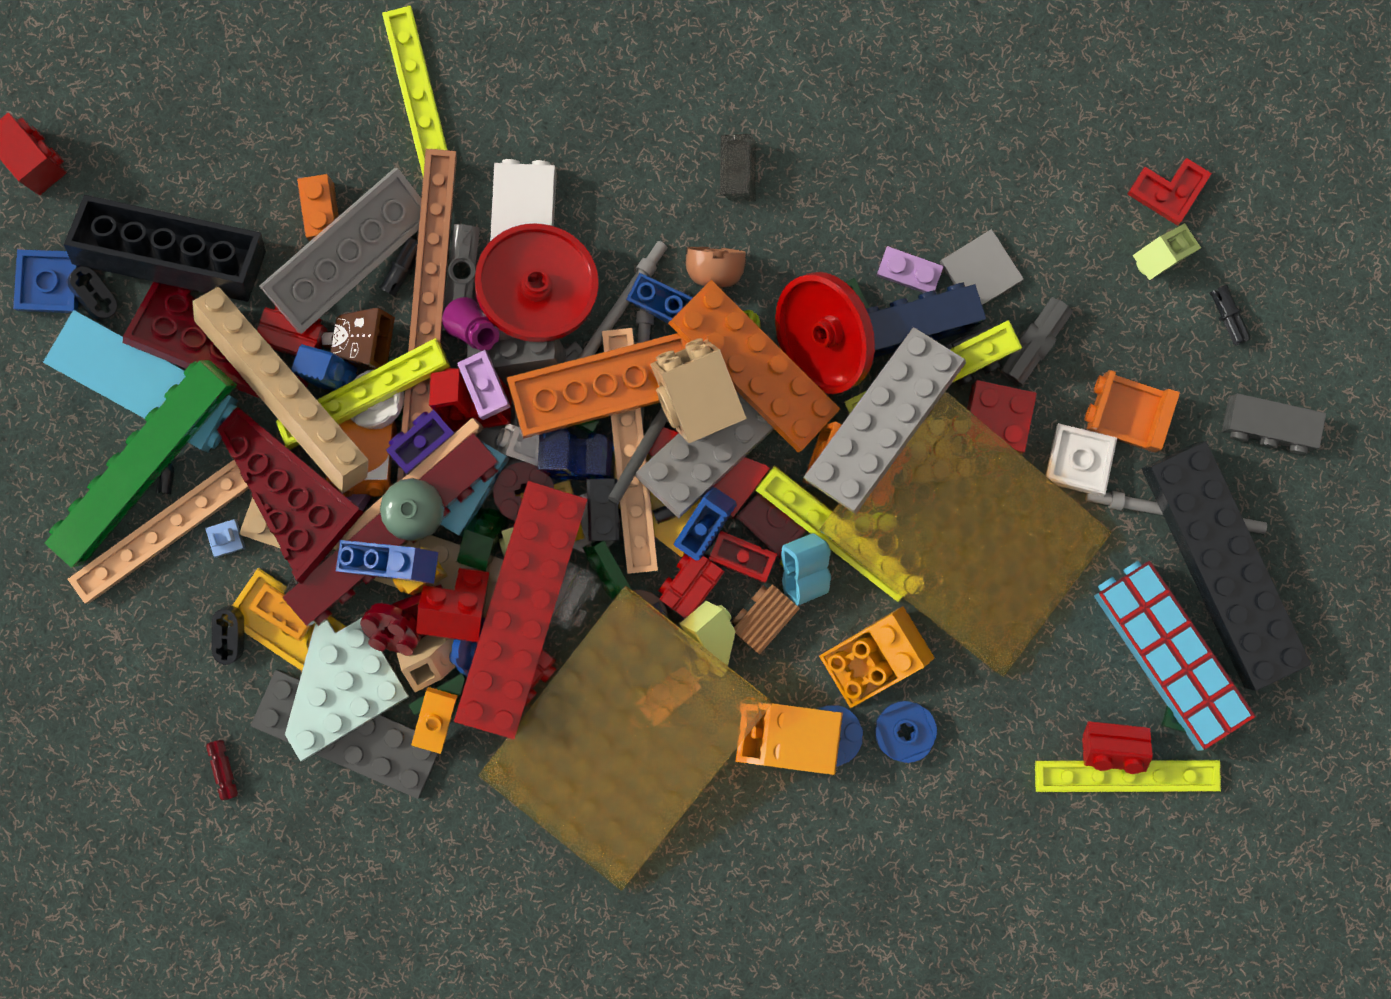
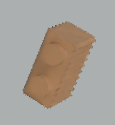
M773 584L768 589L763 585L751 598L756 602L748 612L743 608L731 621L736 625L734 627L735 634L759 655L800 609Z

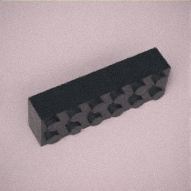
M89 195L83 196L63 244L71 263L74 265L86 266L92 269L208 293L219 286L228 298L245 302L249 301L266 253L261 232Z

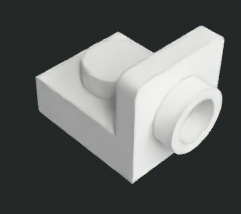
M507 424L498 434L497 451L539 466L549 437L539 434L523 439L520 427Z

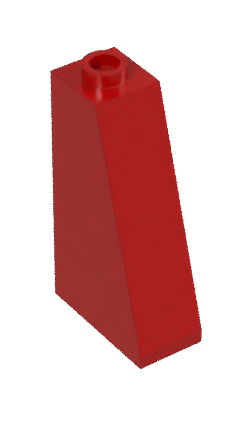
M663 427L648 455L653 457L678 432ZM744 457L713 486L736 501L737 506L729 517L732 519L735 517L770 469L768 466Z

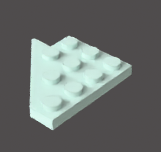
M362 618L337 633L328 619L320 626L315 623L285 732L286 738L300 761L306 760L409 698L383 651L375 650L369 645L368 641L370 638L366 636L360 625Z

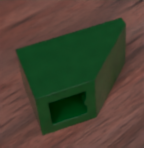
M480 508L464 531L456 562L486 572L495 557L500 544L499 539L503 536L501 531L505 530L509 518L502 515L498 510Z

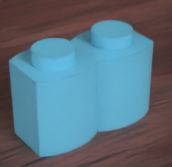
M815 533L784 544L781 551L784 568L782 577L784 594L797 606L827 594L830 588L831 574L827 568L831 554L830 547L825 540Z

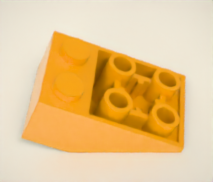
M904 606L884 616L819 656L850 708L924 668L935 658Z
M743 700L736 762L835 775L843 713Z

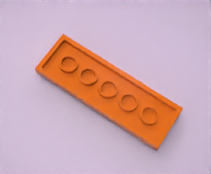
M712 280L668 323L687 343L702 338L703 341L708 340L720 349L735 390L798 453L811 442L840 410Z
M676 333L507 377L508 387L523 439L660 403L656 392L659 385L650 363L657 361L656 357L664 352L674 351L676 353L686 349L685 344L687 342Z

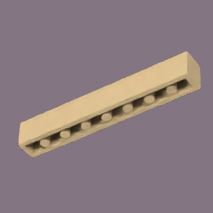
M219 286L193 301L194 321L338 490L343 494L366 479L368 474L367 457Z

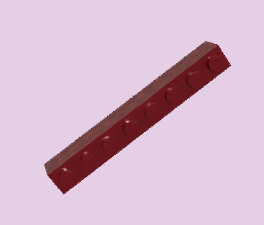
M472 433L419 480L427 481L439 492L444 504V519L451 513L448 507L457 500L460 503L464 502L475 492L472 487L477 482L482 480L485 483L498 472L495 467L500 462L477 435ZM381 513L348 540L404 546L409 542L397 538L387 530L382 522ZM338 549L320 564L302 584L298 583L282 598L306 626L313 625L314 623L320 626L332 616L331 608L338 602L341 605L347 603L357 594L353 589L362 582L365 585L369 584L376 577L336 571Z

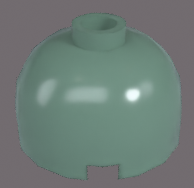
M415 478L403 479L391 485L383 495L380 505L381 519L387 530L397 538L407 541L421 540L435 533L442 523L445 511L442 498L437 489L427 481Z

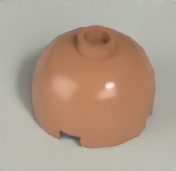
M687 247L686 270L689 277L696 284L705 286L712 280L723 290L724 287H730L737 283L744 273L746 264L745 251L728 248Z

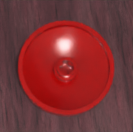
M523 224L498 234L482 251L475 272V293L483 313L499 330L523 341L548 342L569 335L586 321L596 301L598 273L589 251L570 233L546 224Z
M812 272L792 280L782 291L776 307L775 326L780 349L824 393L837 394L857 386L870 371L875 352L873 326L860 297L847 283L829 273Z

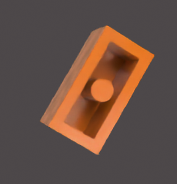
M328 174L297 179L305 236L309 241L339 217L334 182Z

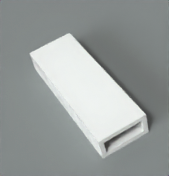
M514 159L502 160V163H494L490 241L503 231L518 225L537 223L554 226L557 176L555 165H550V162L542 160L532 161V164H520V161ZM499 330V340L514 338Z

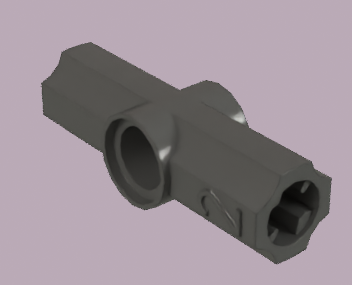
M454 224L444 310L450 302L457 298L467 297L472 299L480 234L479 227ZM463 263L470 268L471 273L466 279H458L453 274V268L457 264Z
M1054 297L1050 298L1034 323L1031 322L1020 337L1019 341L1023 348L1011 354L1003 365L1000 372L1007 379L1020 386L1025 383L1038 362L1042 361L1057 340L1055 337L1071 317L1073 310L1070 309L1069 305Z

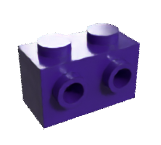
M434 409L429 414L427 411L423 412L412 422L414 426L406 433L402 431L389 441L390 447L386 451L406 474H409L454 434Z

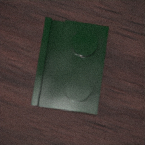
M592 541L582 547L591 567L596 571L605 592L611 600H625L634 594L605 541Z

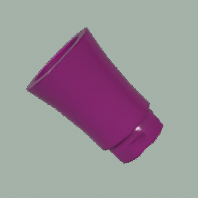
M467 297L457 298L445 308L442 324L449 335L463 340L472 348L480 351L492 349L493 345L499 341V329L488 320L478 303L473 299Z

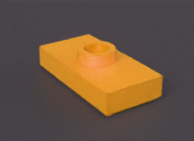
M264 583L248 609L298 641H302L312 625L306 626L282 597L286 594L272 585Z
M431 687L427 688L413 736L412 746L441 754L458 695Z

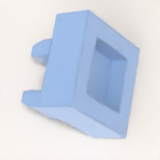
M236 519L205 528L214 557L217 558L245 549L242 535H239L240 528Z

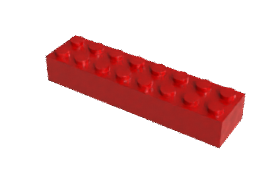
M527 482L454 722L515 739L588 499L534 482Z

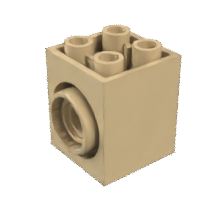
M702 338L685 344L686 349L679 352H664L656 357L657 361L650 363L659 385L656 392L662 409L672 428H676L678 433L688 443H692L747 419L720 349L708 340L703 341Z

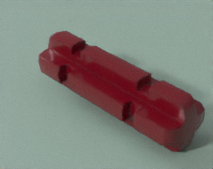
M216 740L206 745L208 756H212L210 763L215 782L220 786L218 789L219 797L221 800L234 798L238 795L236 785L232 784L234 777L228 756L224 755V752H226L224 741Z

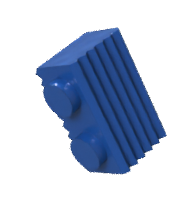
M303 344L299 346L291 369L297 376L318 388L321 387L329 391H334L352 382L357 377V367L344 361V359L334 353Z
M712 487L698 504L674 542V546L694 560H700L734 511V508L737 506L736 501L717 488Z

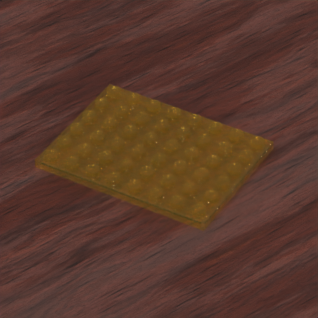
M946 391L859 511L855 514L839 503L819 529L835 544L1002 677L1006 675L1112 533Z
M625 586L521 719L515 739L507 738L478 776L622 891L773 702L638 594Z

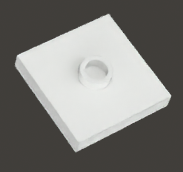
M1058 423L1044 482L1104 497L1117 438Z

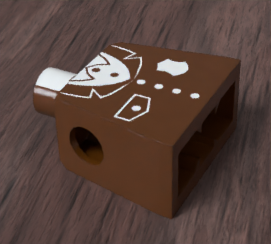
M380 308L339 315L336 318L334 331L323 333L322 345L325 349L331 350V353L344 359V361H347L354 367L375 370L388 363L395 317Z

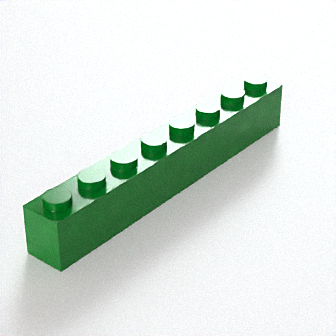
M210 360L194 361L186 368L183 373L186 377L179 385H173L165 393L164 398L166 400L160 407H155L145 417L147 423L141 430H135L126 439L125 443L127 446L121 453L114 454L106 464L108 469L102 476H96L88 484L87 488L89 491L83 498L76 499L68 508L70 513L64 521H58L50 529L49 533L51 536L45 544L71 568L83 565L237 386Z

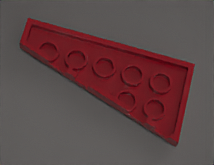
M153 282L123 335L122 343L183 368H187L194 361L210 360L237 384L235 389L260 398L194 321L193 301L195 298L190 295L191 291L185 288ZM296 375V377H297V378L303 383V385L307 388V387H308V383H307L305 380H303L301 377H299V376Z
M236 407L217 430L231 457L239 467L244 482L250 488L252 497L270 532L274 534L280 546V551L292 568L296 581L302 584L364 512L239 407Z

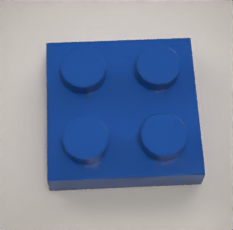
M17 250L13 309L30 312L72 313L73 310L78 312V299L69 289L67 279L69 274L80 266L71 263L66 251ZM76 274L78 280L75 283L79 287L80 275Z

